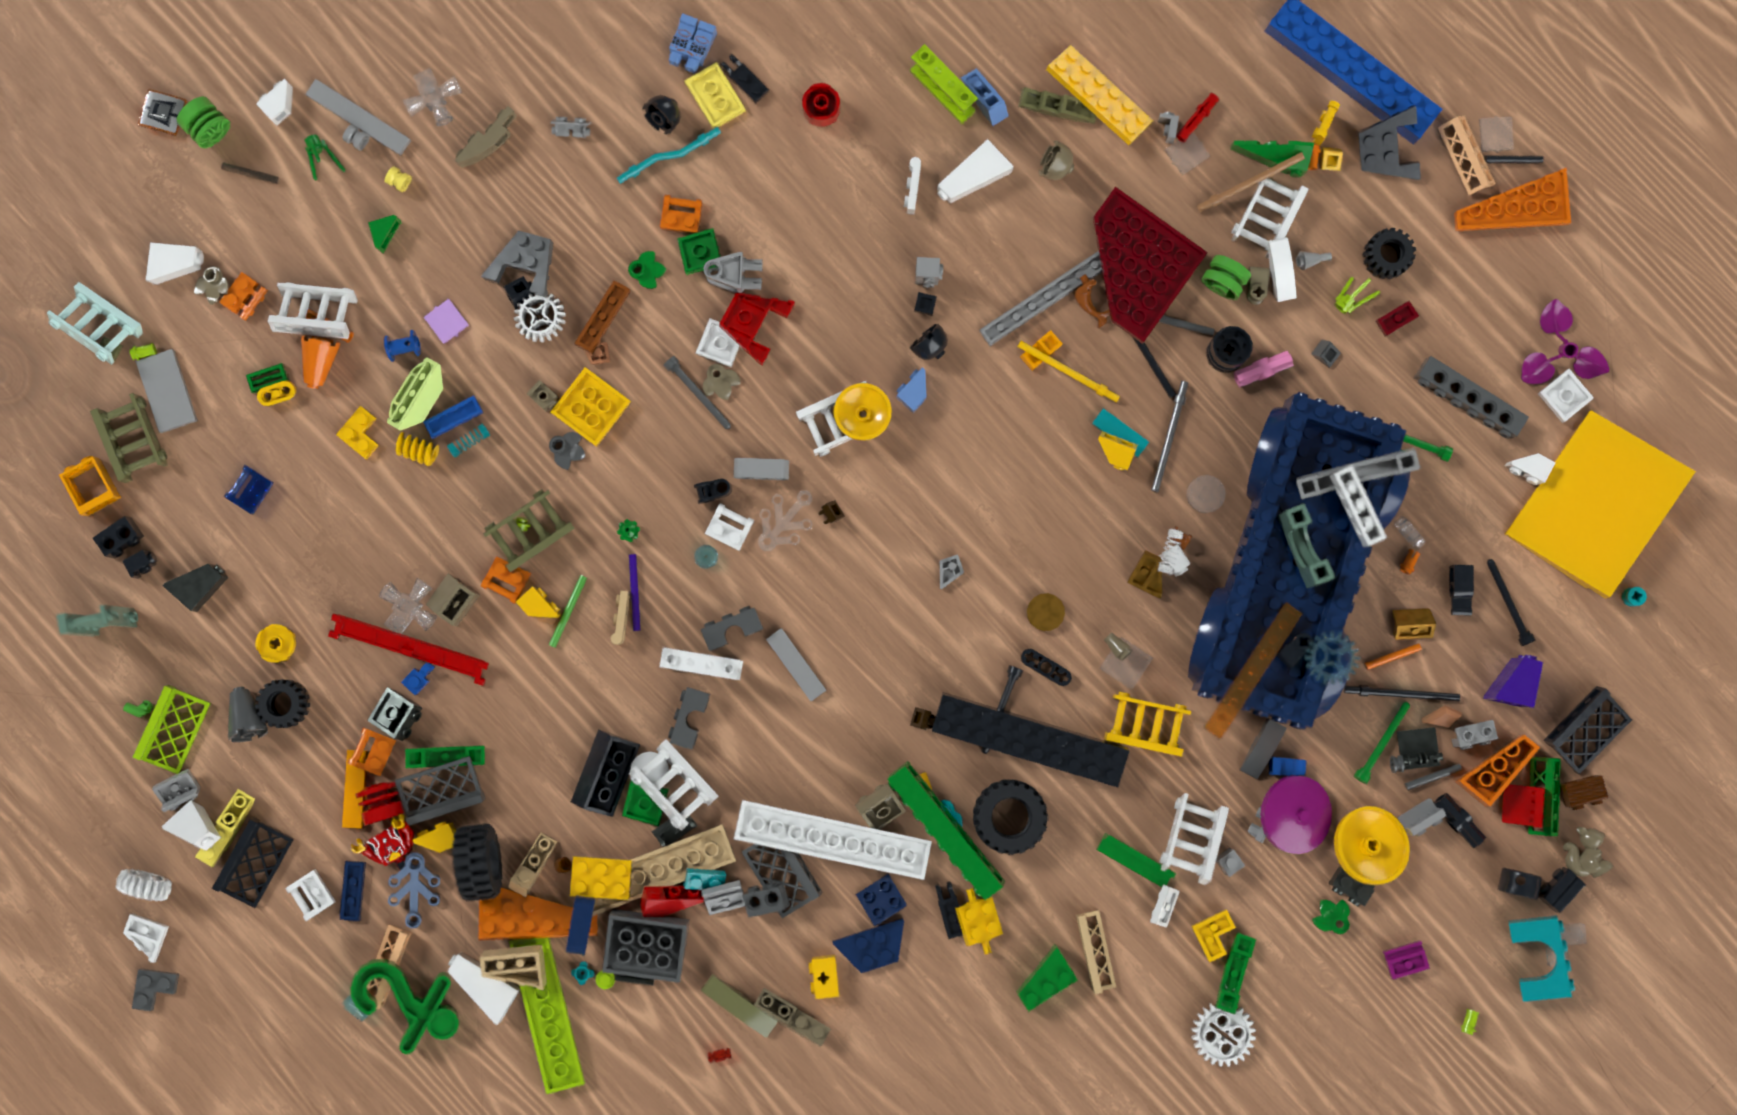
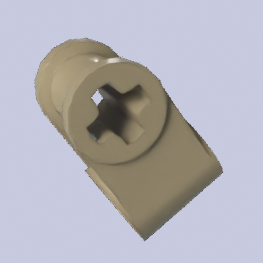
M1249 267L1251 277L1248 281L1247 298L1251 304L1259 305L1268 293L1270 270L1264 267Z

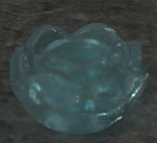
M702 545L696 549L694 560L698 566L708 569L717 563L718 552L710 545Z

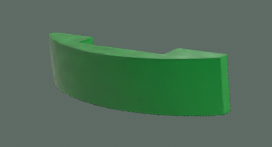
M485 746L405 749V768L437 767L468 756L471 757L473 765H485ZM464 762L459 764V766H468V764Z
M1241 933L1236 934L1222 974L1216 1001L1217 1009L1235 1015L1249 958L1252 957L1256 943L1255 938Z

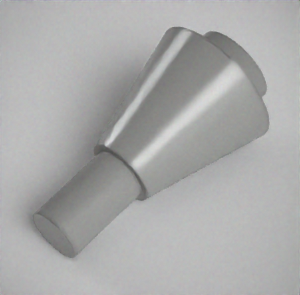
M1299 252L1296 257V264L1301 270H1305L1322 261L1331 260L1332 254Z

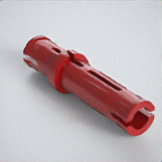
M1210 93L1204 102L1196 107V111L1180 131L1176 133V138L1180 142L1185 143L1202 120L1210 115V111L1220 100L1216 94Z

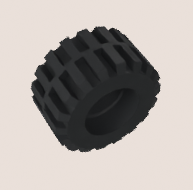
M1386 228L1376 233L1364 247L1363 257H1366L1363 262L1364 265L1368 264L1366 268L1368 272L1372 270L1373 276L1380 275L1379 279L1387 277V280L1400 276L1408 270L1416 257L1413 254L1416 251V247H1412L1414 241L1413 239H1408L1410 236L1408 233L1404 235L1402 234L1403 230L1399 229L1396 231V228H1390L1389 230ZM1382 245H1390L1396 250L1398 254L1396 263H1390L1383 259L1380 251Z
M279 679L266 683L264 685L265 688L260 689L258 692L261 695L256 696V701H259L258 705H255V709H259L257 715L258 717L262 716L261 721L268 723L270 727L289 728L296 726L298 722H302L305 719L303 716L309 713L306 710L307 707H310V703H307V699H310V697L305 694L307 690L301 688V684L293 680ZM282 692H285L291 699V708L285 715L279 714L275 709V699Z

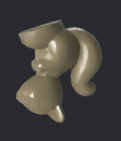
M1577 827V832L1580 835V841L1585 847V851L1580 854L1578 847L1574 843H1565L1563 850L1568 851L1565 858L1567 868L1577 876L1592 875L1594 878L1614 867L1610 861L1603 860L1601 856L1602 851L1598 849L1605 839V833L1595 828Z

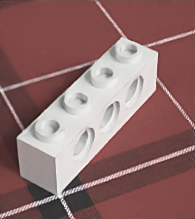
M1353 466L1330 475L1363 547L1370 546L1387 538Z

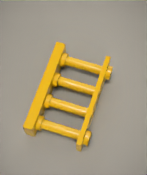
M1124 692L1113 695L1112 698L1118 699L1119 703L1113 730L1111 729L1110 733L1105 732L1104 740L1182 757L1184 749L1179 748L1177 743L1183 714L1191 715V711L1186 710L1187 706L1175 704V707L1138 700L1130 698V694ZM1132 702L1138 704L1132 734L1126 737L1122 736L1121 727L1126 703ZM1145 706L1157 708L1151 738L1148 741L1141 740V736H1139ZM1164 710L1176 712L1170 742L1167 745L1160 744V740H1158Z

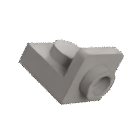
M1172 112L1160 113L1158 123L1165 124L1163 136H1166V143L1173 144L1176 138L1179 116H1175Z

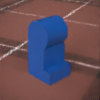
M1271 757L1269 760V774L1306 776L1307 760Z

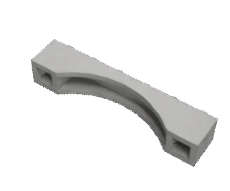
M1415 447L1297 477L1296 481L1301 499L1335 490L1330 475L1350 466H1353L1360 482L1418 470L1420 466Z

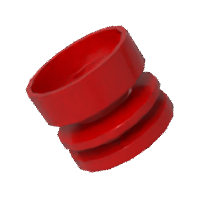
M395 782L378 783L366 787L355 794L356 799L366 798L365 801L358 803V806L368 805L369 808L361 813L364 826L404 814L402 802H392L391 800L399 792L389 793L388 790L396 787Z

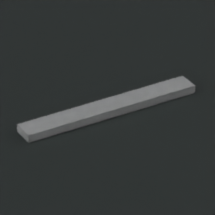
M1099 251L981 328L979 332L988 345H993L1082 286L1083 283L1079 278L1084 274L1087 275L1089 280L1100 274L1102 267Z

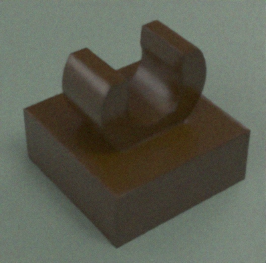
M836 500L821 507L822 510L819 512V515L825 514L828 518L824 521V524L833 523L845 517Z
M915 707L910 725L923 730L931 729L932 726L928 725L930 718L935 719V716L931 714V711Z

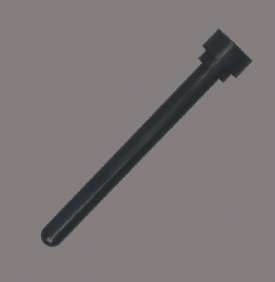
M1488 559L1487 565L1520 633L1518 635L1520 645L1524 646L1536 641L1533 633L1526 630L1495 561Z
M1009 665L1007 670V677L1009 678L998 704V709L1005 710L1015 681L1019 677L1021 678L1024 670ZM982 747L981 752L988 754L990 749Z

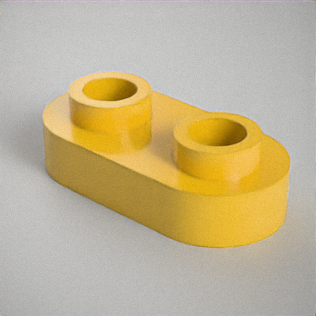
M281 381L261 388L257 393V399L260 404L271 406L293 398L296 394V386L291 381ZM284 387H288L290 392L285 393ZM266 393L271 394V399L266 398Z

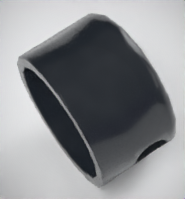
M1504 867L1501 871L1497 890L1538 900L1542 877ZM1518 876H1523L1525 878L1524 885H1519L1516 883V878Z

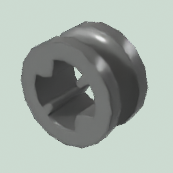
M1398 755L1397 758L1390 756L1392 773L1397 771L1400 773L1404 772L1402 755Z

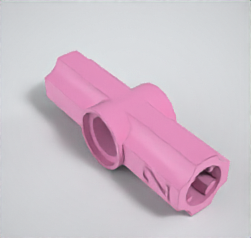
M1288 351L1270 358L1260 359L1250 366L1235 371V381L1240 388L1257 380H1265L1274 376L1275 373L1293 367V359Z

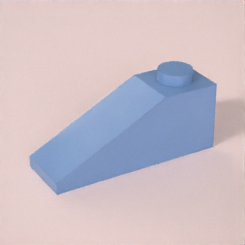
M977 68L961 77V81L978 98L975 102L992 126L1009 117L1005 101Z

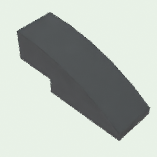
M1266 719L1259 735L1255 737L1240 771L1258 779L1287 728L1271 719Z

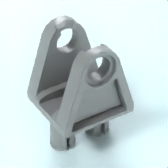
M737 252L709 260L704 265L703 270L706 279L713 286L732 293H743L745 289L762 290V278H745L744 272L745 270L762 271L763 259H746L743 256V252ZM712 265L717 266V267L708 269V268H709L710 266H712ZM718 271L716 275H710L711 272Z

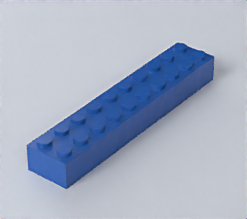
M1287 0L1264 31L1381 121L1392 117L1397 112L1400 113L1408 109L1412 105H1416L1417 124L1397 127V133L1413 145L1422 137L1443 110L1300 0Z

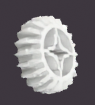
M529 294V299H522L524 301L523 304L517 303L520 310H514V313L519 315L514 317V321L519 323L515 326L517 329H521L519 332L521 335L526 334V339L529 340L532 337V341L537 342L539 337L543 343L545 341L544 337L550 341L552 340L551 334L557 337L556 330H563L559 324H565V320L561 318L565 317L566 313L560 312L564 309V306L559 305L560 300L558 298L554 300L553 294H550L547 298L539 295L533 297L532 294ZM544 303L537 309L531 308L534 304ZM550 305L554 309L553 321L548 317ZM526 313L532 316L530 328L526 325ZM542 313L546 320H544L543 318L541 320H538L534 314L541 315ZM542 325L549 326L545 330L535 331L536 329H539Z
M122 870L116 881V888L123 892V894L147 900H166L172 889V882L168 878L140 870Z

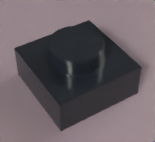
M918 292L914 312L933 316L937 296Z

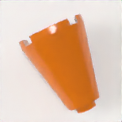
M302 335L303 381L307 383V387L319 389V386H323L341 343L338 341L336 344H333L334 340L318 336L306 339L307 335Z

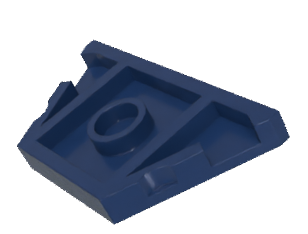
M904 918L833 940L832 943L861 974L898 962Z

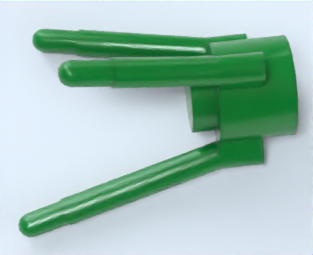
M316 134L305 138L304 142L307 146L305 149L308 153L314 180H317L313 155L317 162L320 163L319 153L323 151L322 148L326 150L342 172L346 171L329 149L325 140H320Z

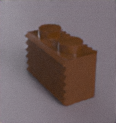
M1593 775L1560 784L1565 807L1572 808V810L1585 808L1584 804L1591 803V805L1602 804L1603 799L1609 798L1602 775Z

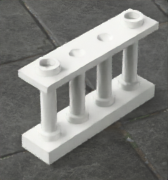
M1267 178L1257 183L1258 187L1240 223H1236L1231 231L1234 234L1231 240L1235 242L1239 235L1265 247V250L1268 251L1265 257L1269 259L1268 240L1243 228L1247 218L1274 231L1273 233L1276 234L1274 240L1285 238L1309 189L1301 186L1298 191H1293ZM1265 185L1289 197L1292 201L1290 207L1286 206L1285 208L1259 195L1263 186ZM1255 202L1282 214V217H1284L1282 223L1276 224L1251 212Z
M290 282L277 284L283 300L279 315H269L268 323L272 332L342 339L349 338L350 332L346 322H344L348 303H357L358 301L354 290L298 285ZM292 297L302 298L299 314L296 318L287 317ZM310 299L321 300L317 319H306ZM329 301L340 302L335 321H325Z
M841 392L796 412L799 421L804 420V422H807L818 446L817 449L813 450L815 456L819 454L822 457L830 453V449L852 440V438L846 435L842 437L831 413V407L835 406V402ZM820 412L824 414L835 438L834 441L826 445L814 421V415Z
M663 648L660 667L740 680L743 661L669 648Z
M666 739L656 749L658 755L641 770L635 766L629 774L631 780L636 785H640L670 818L671 824L682 831L689 824L685 819L702 803H706L709 806L718 795ZM663 760L667 761L672 769L653 785L646 775ZM675 775H680L685 783L666 799L659 790ZM689 789H693L698 794V797L679 813L672 804Z
M1184 793L1175 802L1174 808L1177 810L1166 852H1163L1160 858V863H1162L1161 870L1165 871L1171 864L1197 873V876H1199L1198 883L1206 885L1212 878L1229 808L1221 806L1213 812L1187 803L1188 794ZM1184 810L1210 818L1213 822L1212 828L1206 829L1182 821ZM1182 828L1205 836L1209 840L1208 845L1201 847L1177 839L1179 829ZM1177 846L1202 855L1204 858L1203 865L1198 866L1172 857L1174 847Z

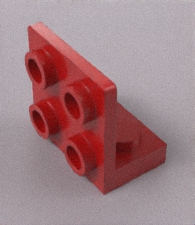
M1509 784L1503 794L1502 822L1542 828L1545 788Z

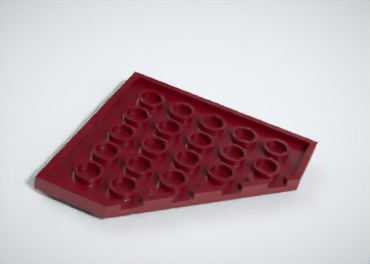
M1115 186L1093 217L1111 322L1143 344L1208 252Z

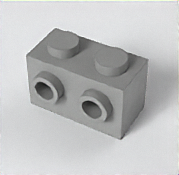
M917 257L915 284L923 285L925 288H933L934 285H938V281L942 280L943 264H940V258Z

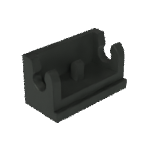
M689 815L685 819L689 824L682 831L679 828H675L669 819L653 830L652 833L661 846L664 847L672 844L697 827V824Z

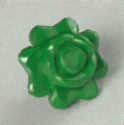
M626 519L624 523H619L617 534L621 535V540L632 542L633 539L638 538L640 527L637 526L636 521Z

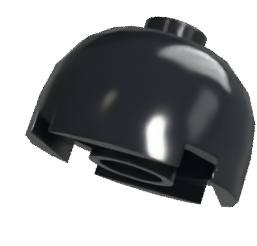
M664 95L654 96L642 107V110L645 109L646 111L644 117L648 123L657 131L661 128L665 131L663 134H670L680 122V109L678 103L673 98Z
M934 324L922 333L923 335L919 340L916 339L910 346L913 353L923 360L939 359L945 354L944 349L948 342L947 334L939 324Z

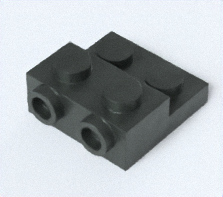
M387 687L367 721L392 738L403 741L411 735L413 723L421 718L422 707Z
M1341 865L1328 883L1333 886L1332 891L1340 896L1344 893L1350 897L1348 901L1357 907L1367 904L1376 886L1356 881L1344 871Z

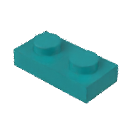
M687 868L684 889L704 890L723 885L726 879V872Z

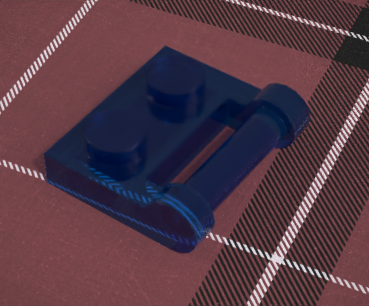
M245 464L242 468V473L230 491L225 493L224 497L253 515L274 482ZM249 475L253 476L240 497L237 498V493Z

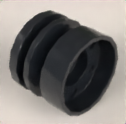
M1237 326L1222 328L1212 338L1206 348L1208 363L1213 369L1221 373L1234 372L1250 357L1253 350V342L1250 335L1242 328Z

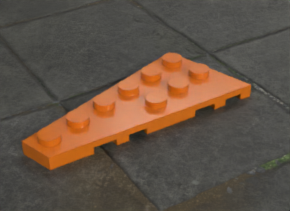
M1567 167L1505 191L1497 196L1495 195L1479 203L1454 212L1455 230L1471 231L1571 224Z
M501 888L497 897L479 900V941L568 937L573 907L529 895L524 897L515 891ZM597 915L592 916L589 936H598Z

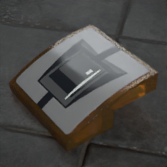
M148 89L138 126L177 137L180 127L177 124V116L186 105L187 100Z

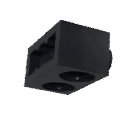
M123 516L94 536L93 540L105 557L118 558L124 554L125 549L139 544L140 539L144 535L131 517ZM129 529L130 535L126 538L125 531ZM113 540L114 546L110 549L109 542Z

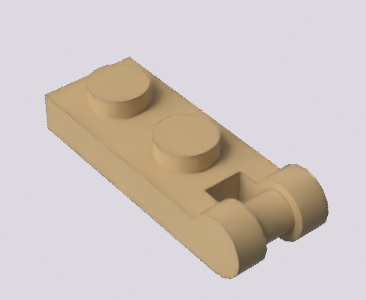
M620 591V595L617 594L616 606L619 607L618 614H614L613 625H616L615 633L611 636L613 644L621 645L625 640L631 593L629 591Z

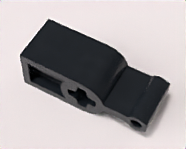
M1474 565L1449 566L1451 615H1472Z

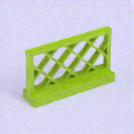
M171 685L164 686L132 758L143 760L176 774L180 773L211 703L178 690ZM176 694L184 697L186 705L176 708L173 701ZM198 702L205 705L202 713L194 715L191 704ZM187 706L192 717L181 721L177 710ZM174 712L178 722L168 726L165 718L168 713ZM193 719L196 727L194 731L186 733L183 722ZM179 724L184 735L173 738L169 728ZM166 729L170 740L160 744L157 737L158 733ZM185 737L187 747L179 751L174 740ZM172 742L175 753L165 756L162 745ZM158 747L162 758L158 760L149 758L150 751ZM176 754L179 759L177 769L169 766L167 758Z

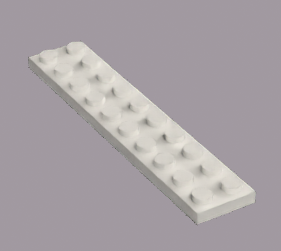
M743 800L734 839L921 880L925 878L932 842Z

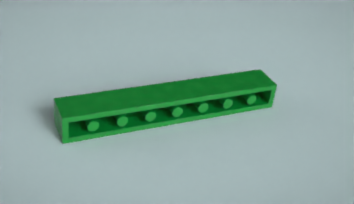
M905 762L892 772L887 779L890 788L893 791H897L901 796L902 803L910 807L915 819L923 823L928 835L936 839L938 847L949 855L950 862L962 871L963 878L967 882L970 881L974 886L975 893L979 897L982 896L984 900H987L1002 889L1005 884L1004 878L910 762Z

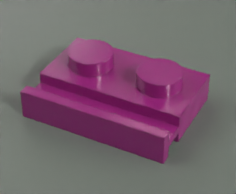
M1420 940L1383 951L1392 980L1430 969L1422 941Z

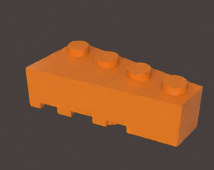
M1526 735L1518 736L1454 782L1483 806L1490 807L1540 747Z

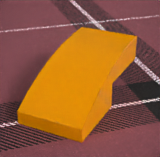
M1050 330L1032 347L1051 356L1063 343ZM1027 352L1020 356L1032 371L1043 363V361Z

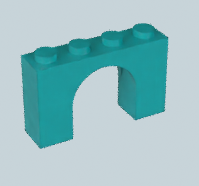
M1557 915L1509 920L1512 943L1540 941L1549 945L1556 954L1555 966L1548 974L1519 979L1523 1002L1572 997L1571 991H1575L1573 979L1568 977L1571 965L1569 959L1565 960L1564 952H1568L1566 940L1561 938L1560 932H1564L1562 920H1558Z

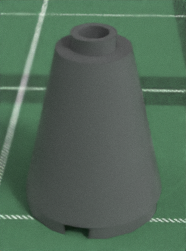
M245 687L234 688L233 692L229 694L228 740L234 743L252 741V737L258 735V738H261L268 733V727L266 723L261 721L262 716L258 717L257 712H259V709H255L256 703L249 689H245Z

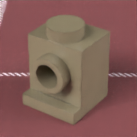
M540 380L527 393L546 412L552 410L558 403L559 397ZM546 393V398L542 400L540 396Z

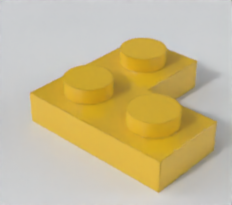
M359 406L336 436L367 460L379 446L365 434L377 418L365 408Z
M1226 909L1191 926L1209 963L1227 954L1218 936L1236 927Z

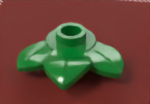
M653 251L643 252L638 260L631 262L628 267L630 276L638 279L640 285L648 289L657 288L656 278L661 277L666 272L664 265L654 261L655 252ZM640 267L641 272L635 273V268Z
M1321 900V915L1312 919L1314 925L1324 932L1332 930L1336 934L1346 933L1350 926L1347 919L1350 914L1348 904L1344 900L1339 901L1337 905L1329 900ZM1337 921L1343 922L1342 928L1336 926Z

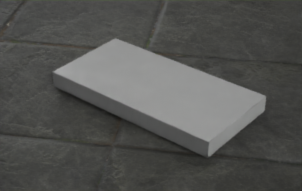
M173 349L136 361L159 433H165L198 421Z

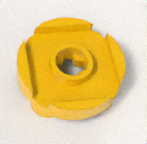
M269 625L258 633L255 641L256 649L265 661L272 663L286 661L296 648L295 633L284 625ZM278 638L280 646L274 649V645L271 642Z

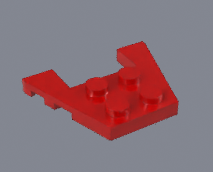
M736 292L719 323V327L763 366L770 353V348L755 342L754 339L769 311L788 319L795 301H782L779 298H761L758 295Z

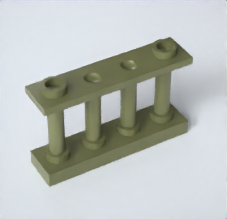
M134 393L129 394L131 403L108 413L98 408L90 411L117 480L123 483L132 481L131 474L133 471L157 462L158 465L164 467L168 465L166 462L167 454L164 449H161L145 410V400ZM136 410L139 420L116 430L111 428L109 423L111 419ZM140 427L143 428L146 435L145 438L124 447L118 445L117 439L119 436ZM148 444L150 445L153 455L132 464H126L123 458L125 454Z
M541 489L533 495V500L499 523L495 524L492 522L484 528L486 530L483 533L484 536L487 537L491 534L508 558V563L505 566L510 572L575 529L571 522H562L546 499V496L550 494L548 490L544 492ZM538 501L556 525V531L551 534L544 530L530 510V507ZM522 512L540 536V541L535 545L528 541L513 519ZM506 523L524 547V552L519 556L512 552L497 530Z

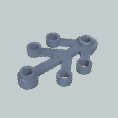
M416 852L409 854L405 859V866L397 874L391 875L388 880L391 887H397L400 881L411 872L410 880L399 891L389 895L388 903L391 906H397L400 900L410 891V912L406 915L405 923L412 929L417 928L421 924V915L418 913V891L428 900L429 905L436 906L440 902V896L437 893H432L419 880V873L428 880L431 887L439 886L440 876L432 874L424 866V857ZM417 859L419 863L414 865L411 861ZM396 878L398 882L394 884L391 882V879ZM436 878L438 882L432 883L431 879ZM396 897L398 901L392 902L390 899ZM432 897H436L438 900L436 902H432L430 899ZM416 916L417 920L411 921L410 917Z

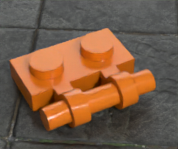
M241 272L219 303L235 314L240 309L244 310L239 317L246 321L250 315L252 316L255 313L254 309L259 302H263L268 290L261 286L258 292L255 291L259 284ZM251 295L254 296L249 304L245 305Z

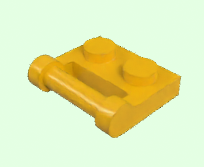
M1330 100L1327 106L1328 110H1323L1319 118L1321 124L1319 128H1315L1311 138H1314L1312 142L1314 145L1320 146L1325 140L1331 122L1340 107L1338 102Z

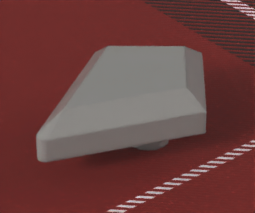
M958 555L940 560V589H943L964 573Z

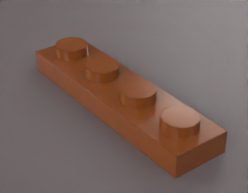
M613 280L575 341L577 347L590 354L594 352L630 294L631 290Z

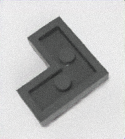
M138 969L132 1009L153 1011L157 992L176 993L179 974Z

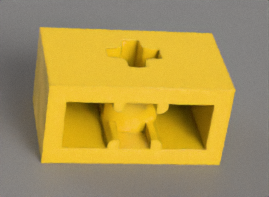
M836 956L812 957V962L808 963L809 974H813L814 982H810L811 994H815V999L839 997ZM822 972H825V976L829 977L826 978V981L822 982V978L818 977L821 976Z

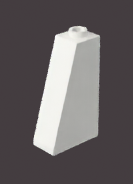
M987 139L938 184L937 190L939 192L937 193L942 200L952 203L1009 175L1013 171L1014 166Z
M463 952L457 956L454 954L448 963L450 968L447 972L485 1014L498 1025L519 993L520 987L510 981L503 982L482 977L480 962Z

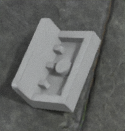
M1488 720L1455 728L1457 738L1451 740L1453 747H1460L1461 750L1472 748V745L1479 743V746L1491 744L1490 740L1498 739L1494 721Z
M186 769L154 785L152 790L163 804L161 810L165 812L167 810H175L180 804L196 799L201 787L190 770Z
M1428 798L1400 815L1398 820L1408 835H1416L1417 837L1424 834L1427 827L1440 824L1443 821L1442 818L1447 815L1443 809L1435 806L1432 799Z

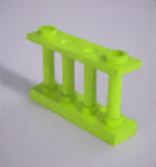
M924 44L911 56V59L916 64L910 69V73L962 125L975 113L976 110L971 105L978 98Z

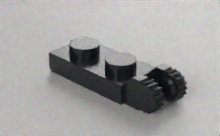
M730 54L729 59L737 69L733 72L724 62L720 66L729 75V78L756 104L769 92V89L743 63L741 64L733 54Z
M951 881L947 882L946 885L950 898L943 899L941 887L935 885L948 940L963 936L955 909L959 907L957 896L954 894Z

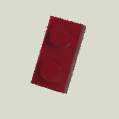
M1409 300L1375 322L1386 337L1415 320L1419 315Z

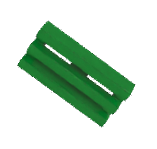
M280 363L247 374L246 378L251 393H258L261 388L281 381H289L284 364ZM280 369L279 373L252 381V378ZM282 377V379H279V380H276V381H273V382H270V383H267V384H264V385H261V386H258V387H255V388H254L255 385H258V384H261V383H264V382H267V381H270V380H273V379Z

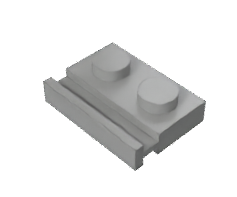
M740 880L702 890L709 915L745 906L742 896L744 892Z

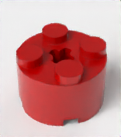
M816 83L810 86L802 97L805 118L811 125L825 127L835 123L840 114V97L838 92L826 83Z

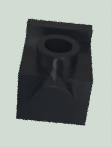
M524 276L503 286L515 310L519 309L517 303L523 304L524 301L522 299H529L528 295L532 294L529 291L532 282H527Z
M141 550L122 562L130 577L139 579L141 575L152 570L151 567L157 565V558L153 552Z

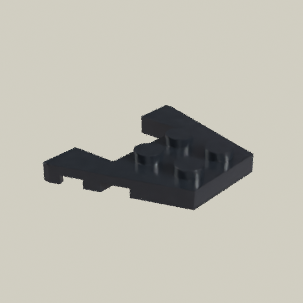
M1412 105L1408 109L1400 113L1397 112L1392 117L1379 121L1358 132L1360 168L1362 171L1416 180L1421 179L1420 162L1414 161L1399 164L1397 127L1417 124L1416 105Z

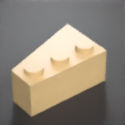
M542 945L484 950L480 956L482 977L503 982L519 983L522 986H533L540 990H543L547 983Z

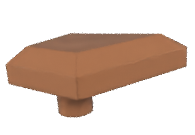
M599 342L592 354L585 351L591 365L610 362L608 343Z
M1445 705L1423 717L1422 723L1450 728L1462 716V713Z

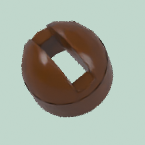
M567 857L558 858L554 863V868L558 873H566L571 869V861Z

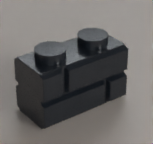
M1564 867L1562 869L1558 868L1552 874L1553 879L1540 887L1538 896L1548 907L1557 913H1561L1586 885L1570 869Z

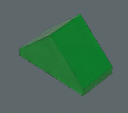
M395 215L368 222L375 248L383 254L402 222Z

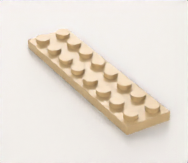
M723 824L630 859L632 860L629 900L595 898L592 916L641 898L644 886H672L685 881L687 868L714 870L735 862L736 858Z

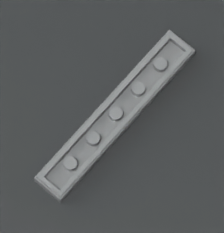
M315 79L305 94L351 125H355L362 132H366L370 137L400 156L411 142L408 137Z

